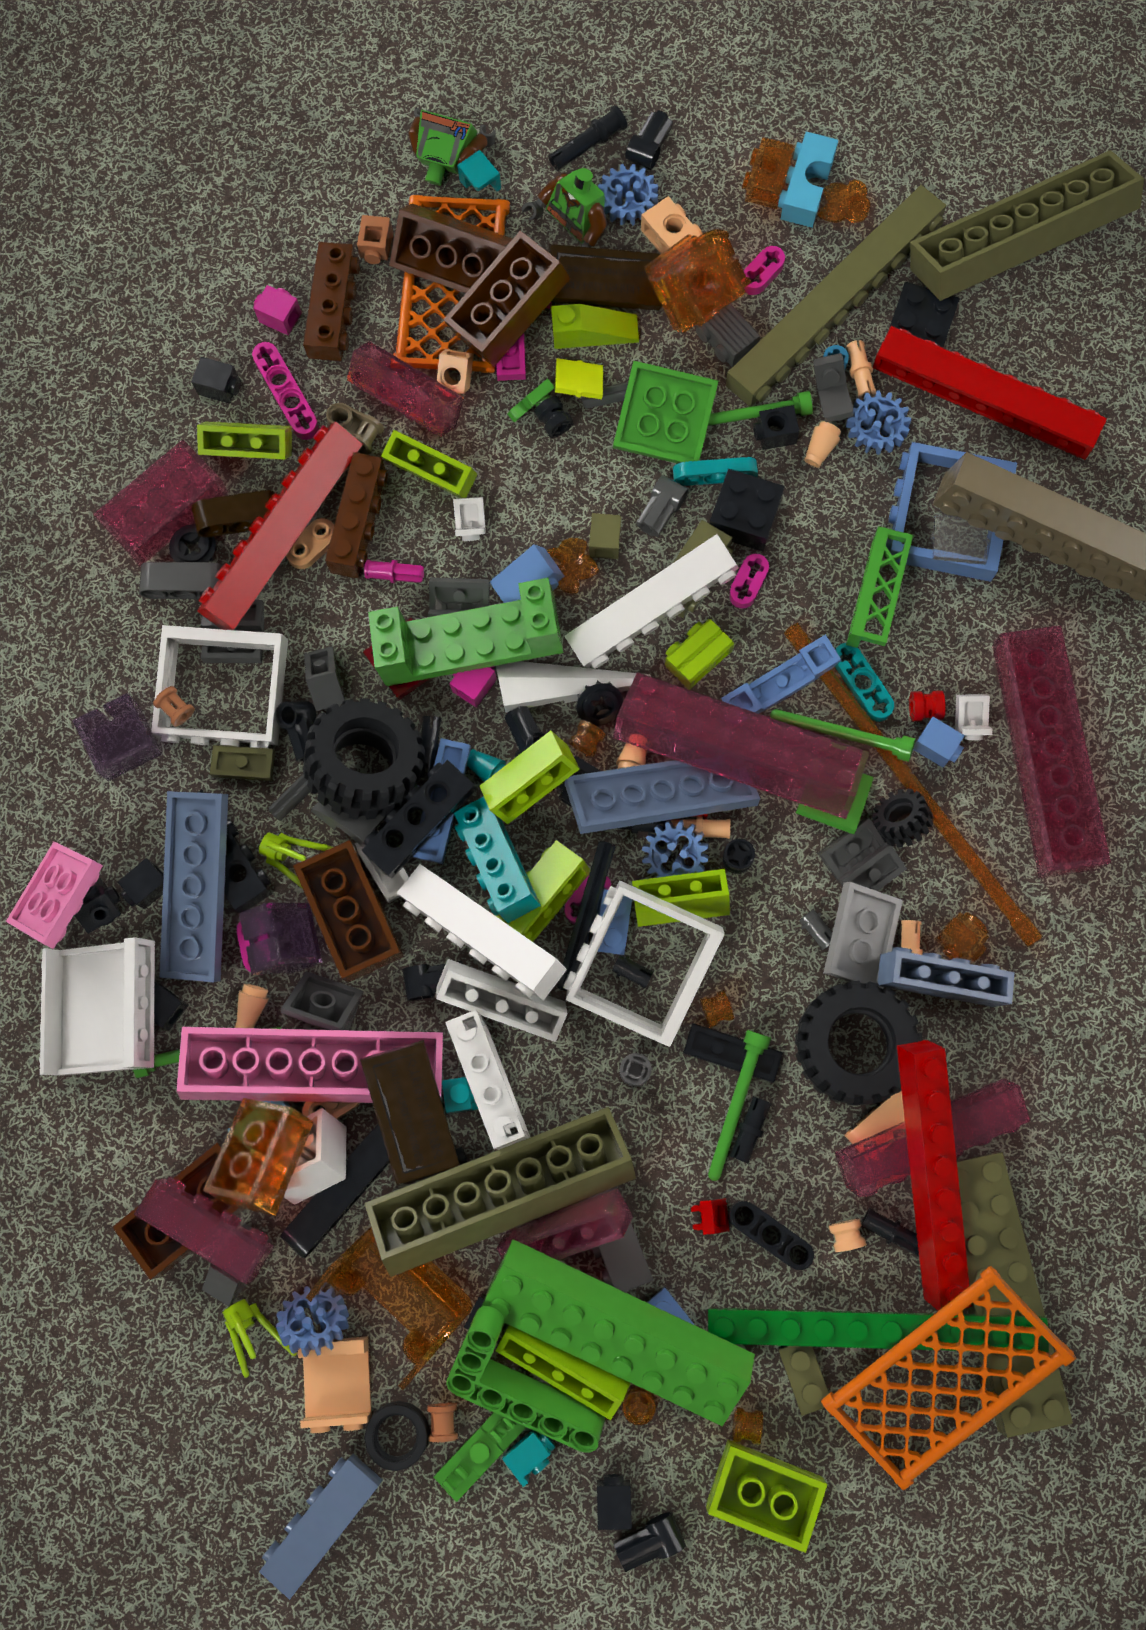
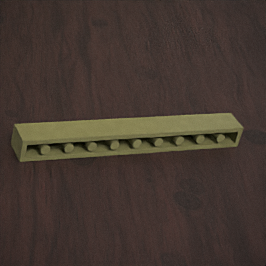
M920 185L727 372L725 386L749 407H752L757 401L763 402L770 394L771 387L777 381L782 383L789 376L791 368L796 363H803L809 356L810 349L816 343L821 345L830 334L829 330L835 324L837 326L842 325L849 316V311L854 306L860 307L867 299L868 292L873 287L878 289L885 282L888 273L892 269L897 270L902 266L907 258L906 255L910 252L911 241L942 226L945 220L943 214L947 205L924 186Z

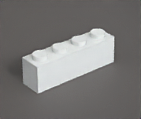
M450 959L447 960L436 987L437 1000L468 1011L477 1010L484 1017L556 1042L568 1014L565 1001L547 995L544 1001L535 994L529 998L515 987L516 983L508 980L505 981L502 978Z

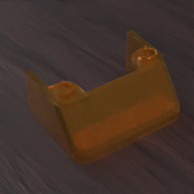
M372 1227L327 1268L306 1296L311 1302L328 1284L339 1293L347 1296L355 1295L363 1287L410 1332L404 1338L402 1348L406 1357L415 1366L398 1385L402 1390L406 1388L472 1310L469 1296L432 1261L390 1277L381 1260Z

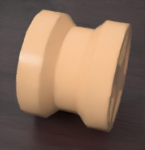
M860 1219L829 1225L830 1233L834 1235L836 1241L833 1245L835 1252L853 1250L867 1245L865 1238L860 1234L859 1229L862 1226Z

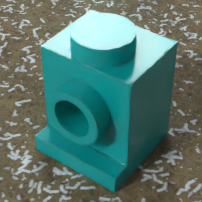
M466 1077L442 1080L447 1114L478 1110Z
M531 1430L504 1453L502 1460L522 1487H524L529 1482L530 1476L528 1474L531 1471L536 1475L550 1463L547 1457L551 1455V1451L556 1448V1445L551 1438Z

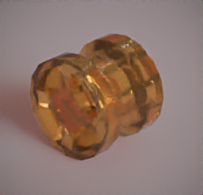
M580 720L577 725V733L570 737L568 743L576 750L594 757L597 752L596 746L605 739L606 734L597 726Z
M724 990L717 992L715 997L700 998V1004L710 1028L717 1026L718 1022L722 1020L729 1022L735 1019Z
M640 1387L630 1389L626 1393L622 1404L625 1418L634 1425L647 1424L653 1419L656 1405L653 1395Z
M736 1407L732 1441L740 1443L742 1440H750L753 1445H760L763 1431V1410L755 1409L753 1412H746L743 1407Z

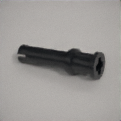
M614 105L610 108V112L599 120L593 119L588 129L548 155L551 165L555 166L556 171H559L597 143L604 144L608 142L611 135L618 130L623 131L628 127L624 114Z

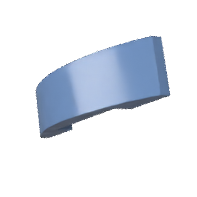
M826 634L799 650L800 653L752 683H745L722 697V701L736 724L746 721L785 700L841 662V658Z

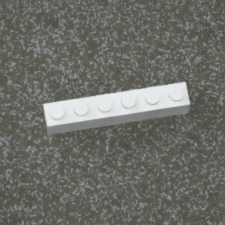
M716 534L564 637L582 665L587 668L593 666L596 669L609 660L607 655L616 649L622 652L633 645L634 641L632 639L640 633L646 636L659 627L657 622L666 616L672 619L685 610L683 605L693 599L697 602L710 593L708 588L717 582L723 585L736 576L734 571L739 569L718 534Z
M421 864L418 865L397 892L406 901L402 905L405 909L416 917L422 913L427 917L424 922L438 933L443 928L449 933L446 938L459 948H462L464 944L471 949L469 954L484 965L486 961H489L494 965L491 970L503 980L507 981L511 977L518 983L515 987L529 998L535 994L544 1001L567 970L554 956Z

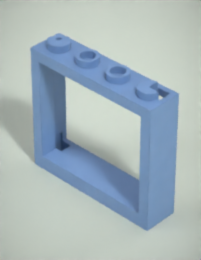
M915 442L911 443L908 453L902 452L899 469L904 470L902 479H897L893 495L898 497L897 506L892 505L888 523L893 524L892 530L904 533L917 462L951 468L966 452ZM973 454L1014 474L1016 473V462ZM988 530L983 560L910 546L906 565L991 582L998 572L1003 540L998 538L995 532ZM887 538L886 547L892 556L903 550L904 544H901L902 542Z

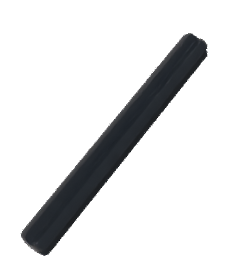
M606 841L598 843L563 962V966L567 970L557 982V987L566 992L567 989L563 988L570 971L576 973L581 963L576 958L583 943H588L589 931L595 919L615 851V845Z

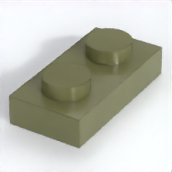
M213 745L210 775L212 778L272 781L275 751L269 748Z
M783 1346L778 1348L800 1414L803 1416L825 1408L821 1399L828 1395L829 1392L813 1348L811 1346Z

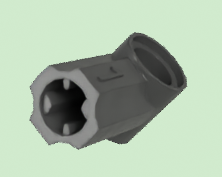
M662 475L652 490L649 503L637 520V526L648 535L659 537L673 512H677L682 506L689 489Z

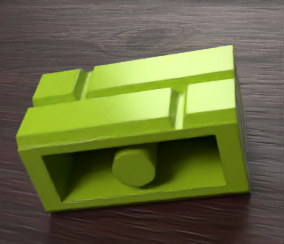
M708 619L704 624L697 622L688 631L687 635L689 637L683 643L675 642L665 653L667 655L665 658L666 668L688 690L695 686L733 651L734 642L711 619Z

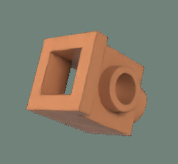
M362 215L357 242L360 258H364L370 264H379L381 260L388 261L391 239L393 238L390 218Z

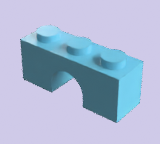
M806 132L803 142H797L793 155V160H797L795 167H789L785 183L789 184L787 191L782 190L778 202V207L782 208L781 220L813 228L824 188L812 185L808 182V179L821 178L828 180L838 145L837 139Z

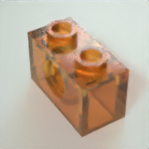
M762 137L759 149L754 147L751 155L750 165L753 166L752 171H746L742 189L746 190V202L773 209L778 208L779 198L785 186L789 167L792 164L795 145Z

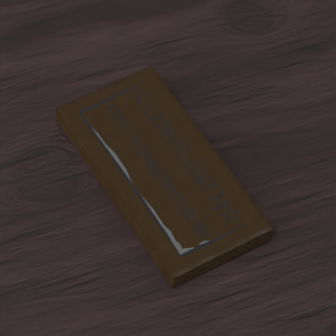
M557 244L548 245L547 252L561 262L571 278L551 302L660 310L662 306L660 253Z
M424 1040L361 1058V1065L396 1185L459 1166L458 1156Z

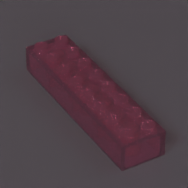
M1060 625L1001 633L992 647L1038 877L1045 878L1101 870L1111 864L1062 627Z
M638 672L617 715L613 735L614 739L843 819L847 818L870 753Z

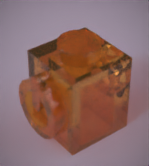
M959 912L947 923L934 940L944 947L942 952L950 960L960 958L972 959L975 962L987 949L983 944L989 938L987 935L989 932L986 926L974 915L968 912L964 914Z

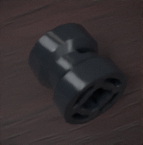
M557 396L545 399L534 411L538 420L545 424V431L550 438L562 435L573 425V419L569 413L563 411V404Z
M745 839L730 841L722 856L724 867L733 874L747 872L754 861L755 849Z

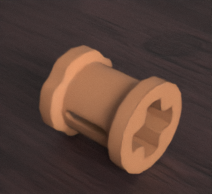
M174 686L161 691L153 701V705L156 708H161L171 718V724L174 727L187 721L195 711L191 704L187 705L177 695V689Z
M435 1403L427 1406V1411L431 1413L429 1442H450L458 1439V1433L454 1432L456 1403Z

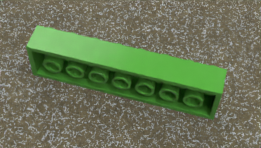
M512 1239L490 1283L481 1306L496 1308L502 1313L504 1323L722 1427L751 1382L754 1353Z

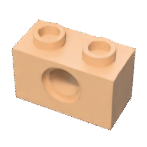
M669 196L641 214V231L674 270L702 252L703 233L700 227L695 223L692 224L686 217L681 205L675 204Z

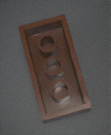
M520 230L443 320L458 338L494 367L571 278L558 259Z
M351 840L293 865L339 974L344 981L349 983L404 957L360 855Z
M216 1143L112 1228L148 1278L152 1280L166 1274L264 1193L226 1143Z

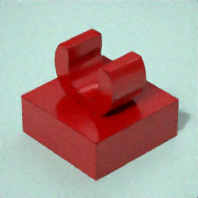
M726 1198L700 1201V1205L691 1207V1212H701L702 1223L693 1225L694 1230H703V1235L730 1231Z

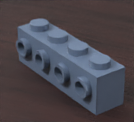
M894 947L891 952L880 954L878 984L886 988L997 1007L1012 1004L1015 972L1000 970V966L994 964H980L978 966L970 964L971 961L967 959L953 958L946 960L941 959L939 954L922 953L920 955L912 953V950L908 948Z
M352 1454L347 1461L342 1457L337 1461L328 1473L332 1477L325 1489L319 1484L306 1501L310 1508L303 1516L297 1512L284 1528L288 1533L287 1537L281 1544L275 1540L262 1556L266 1563L259 1572L289 1600L383 1481L355 1454Z

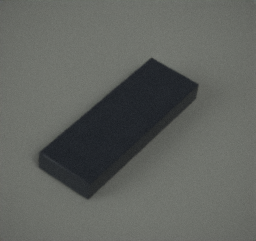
M692 1023L683 1054L741 1072L747 1050L745 1049L746 1043L743 1042L744 1039ZM769 1047L768 1050L764 1049L763 1055L759 1054L753 1077L774 1083L783 1052Z

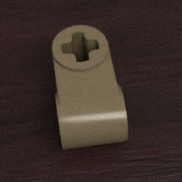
M344 403L332 404L327 409L328 426L335 421L344 420L345 422L338 424L363 444L359 452L369 454L372 450L371 445L377 435L382 434L384 431L381 422L373 416L357 411Z

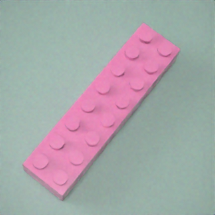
M182 1027L176 1092L181 1100L373 1103L360 1059L424 1040L441 1097L443 1033Z

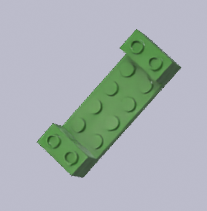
M549 578L518 583L521 600L407 622L398 606L368 612L376 671L384 684L391 686L564 653L556 602Z

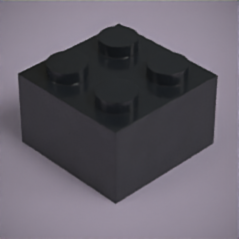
M728 468L709 524L731 536L733 543L764 552L785 486Z

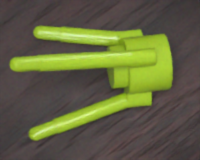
M268 832L260 843L259 854L267 857V864L276 867L301 888L302 886L297 875L279 862V860L285 861L288 856L300 861L306 860V856L291 850L290 844L321 851L333 848L329 845L293 838L283 833L277 836Z
M242 1299L222 1312L226 1319L224 1323L230 1333L236 1356L245 1378L249 1377V1370L239 1336L250 1359H255L256 1353L246 1332L247 1329L255 1324L252 1319L254 1317L291 1356L297 1355V1352L291 1353L289 1345L283 1346L277 1329L260 1312L256 1303L249 1306L246 1299Z

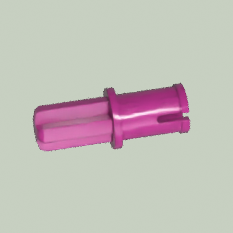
M366 560L364 576L366 579L390 580L391 583H396V581L421 583L424 578V567L421 565L401 564L397 560H392L391 563Z

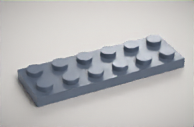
M741 750L573 775L565 780V787L580 834L758 806L760 801L759 794Z
M167 791L160 978L204 982L221 981L228 794Z

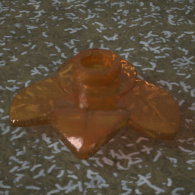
M857 179L850 181L847 186L838 182L826 185L823 193L828 203L817 212V216L825 221L834 223L844 219L853 223L863 221L870 211V201L866 197L868 192L866 185Z
M568 538L563 540L558 548L547 550L552 558H557L561 562L557 566L564 574V577L558 581L559 585L557 587L567 593L577 594L580 585L579 580L591 578L599 572L596 562L589 555L584 554L587 542L583 539Z

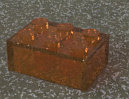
M243 1098L203 1191L228 1205L276 1216L314 1122L292 1107Z

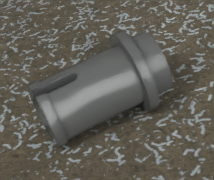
M813 909L799 920L802 924L800 928L802 930L806 929L820 946V949L824 950L830 945L832 931L820 918L822 914L820 912L816 913Z

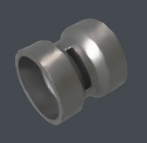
M629 1054L621 1062L620 1076L629 1086H642L651 1075V1063L642 1054Z

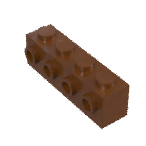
M318 243L303 343L308 359L342 361L343 351H348L349 335L346 333L347 325L352 324L353 319L350 301L356 298V283L353 281L354 274H359L360 259L358 256H355L352 244Z
M353 452L325 559L332 574L359 579L361 569L364 568L365 562L368 559L367 546L374 536L375 515L380 512L382 503L380 495L382 488L387 485L389 475L388 470L385 469L383 459L380 457Z

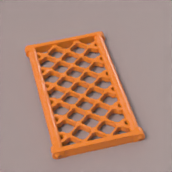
M411 195L409 197V205L413 203L421 207L439 208L436 212L441 214L446 212L451 217L461 221L470 214H475L481 220L476 226L481 228L488 227L496 233L505 235L506 215L510 211V202L508 200L431 197L423 195ZM449 208L467 210L461 215H455ZM478 210L495 211V213L484 217ZM404 271L396 353L392 356V366L394 368L438 369L439 359L435 358L442 351L449 349L461 339L454 336L448 342H443L437 336V333L448 326L445 321L436 328L431 329L424 320L433 313H437L444 319L446 316L439 308L448 301H452L456 305L459 301L455 298V295L460 291L455 289L448 291L443 285L436 282L422 290L414 285L415 278L419 276ZM438 287L446 296L439 302L433 303L426 295ZM423 299L431 308L424 314L418 315L412 311V303ZM422 325L428 331L426 336L419 341L409 337L410 328ZM429 339H435L441 347L429 355L421 346ZM470 347L466 351L467 353L476 354L478 357L482 358ZM420 351L425 358H408L407 354ZM482 358V361H473L472 371L494 373L495 366L493 367Z
M989 1266L980 1273L981 1278L836 1393L830 1392L821 1399L825 1409L844 1426L902 1490L910 1487L914 1483V1478L1062 1365L1066 1367L1076 1360L1074 1352L1048 1328L992 1266ZM995 1285L1008 1298L1009 1302L991 1300L989 1289ZM971 1303L985 1307V1321L982 1323L968 1322L964 1319L963 1310ZM992 1308L1010 1309V1323L1007 1325L990 1323V1310ZM1019 1310L1033 1327L1016 1326L1014 1324L1015 1312ZM946 1323L952 1327H958L960 1329L959 1341L957 1343L941 1342L938 1340L937 1330ZM967 1328L984 1330V1343L982 1345L965 1344L963 1342L964 1330ZM992 1330L1008 1332L1009 1345L1007 1347L989 1346V1332ZM1014 1334H1033L1034 1347L1031 1350L1014 1348ZM1041 1335L1057 1350L1052 1355L1038 1350V1339ZM920 1344L933 1348L934 1360L931 1363L915 1362L912 1359L911 1351ZM938 1350H957L959 1352L958 1363L956 1365L939 1364L937 1362ZM975 1351L983 1353V1365L980 1368L963 1366V1352ZM988 1354H1006L1008 1356L1007 1368L1005 1370L987 1368ZM1016 1355L1032 1357L1035 1368L1026 1375L1013 1371L1011 1369L1012 1358ZM894 1364L907 1368L909 1371L908 1381L906 1383L890 1382L887 1380L886 1371ZM914 1369L931 1370L933 1372L932 1384L928 1386L913 1384L911 1382L912 1371ZM939 1371L955 1372L957 1374L956 1387L937 1386V1373ZM965 1373L981 1375V1388L979 1390L961 1388V1376ZM988 1376L1005 1377L1008 1388L1000 1395L987 1391L985 1389L986 1378ZM869 1384L883 1390L882 1402L872 1403L863 1401L861 1390ZM887 1390H905L907 1392V1403L905 1405L888 1404L886 1402ZM914 1391L930 1393L932 1395L931 1406L928 1408L912 1406L910 1404L911 1393ZM937 1394L956 1396L955 1409H937L935 1407V1396ZM962 1396L978 1397L981 1399L982 1408L974 1415L961 1411L959 1409L960 1398ZM846 1404L858 1410V1420L856 1422L841 1408L842 1405ZM862 1410H880L882 1412L881 1424L871 1425L862 1423ZM888 1411L905 1413L906 1425L904 1427L887 1426L885 1424V1414ZM914 1413L929 1415L931 1417L930 1428L927 1430L911 1428L909 1426L910 1415ZM936 1416L953 1417L956 1428L948 1435L934 1430V1418ZM863 1431L880 1433V1446H877ZM887 1433L904 1435L905 1447L903 1449L886 1448L884 1446V1436ZM909 1437H927L930 1440L931 1448L922 1455L917 1451H912L908 1448ZM886 1455L902 1457L905 1468L900 1471Z

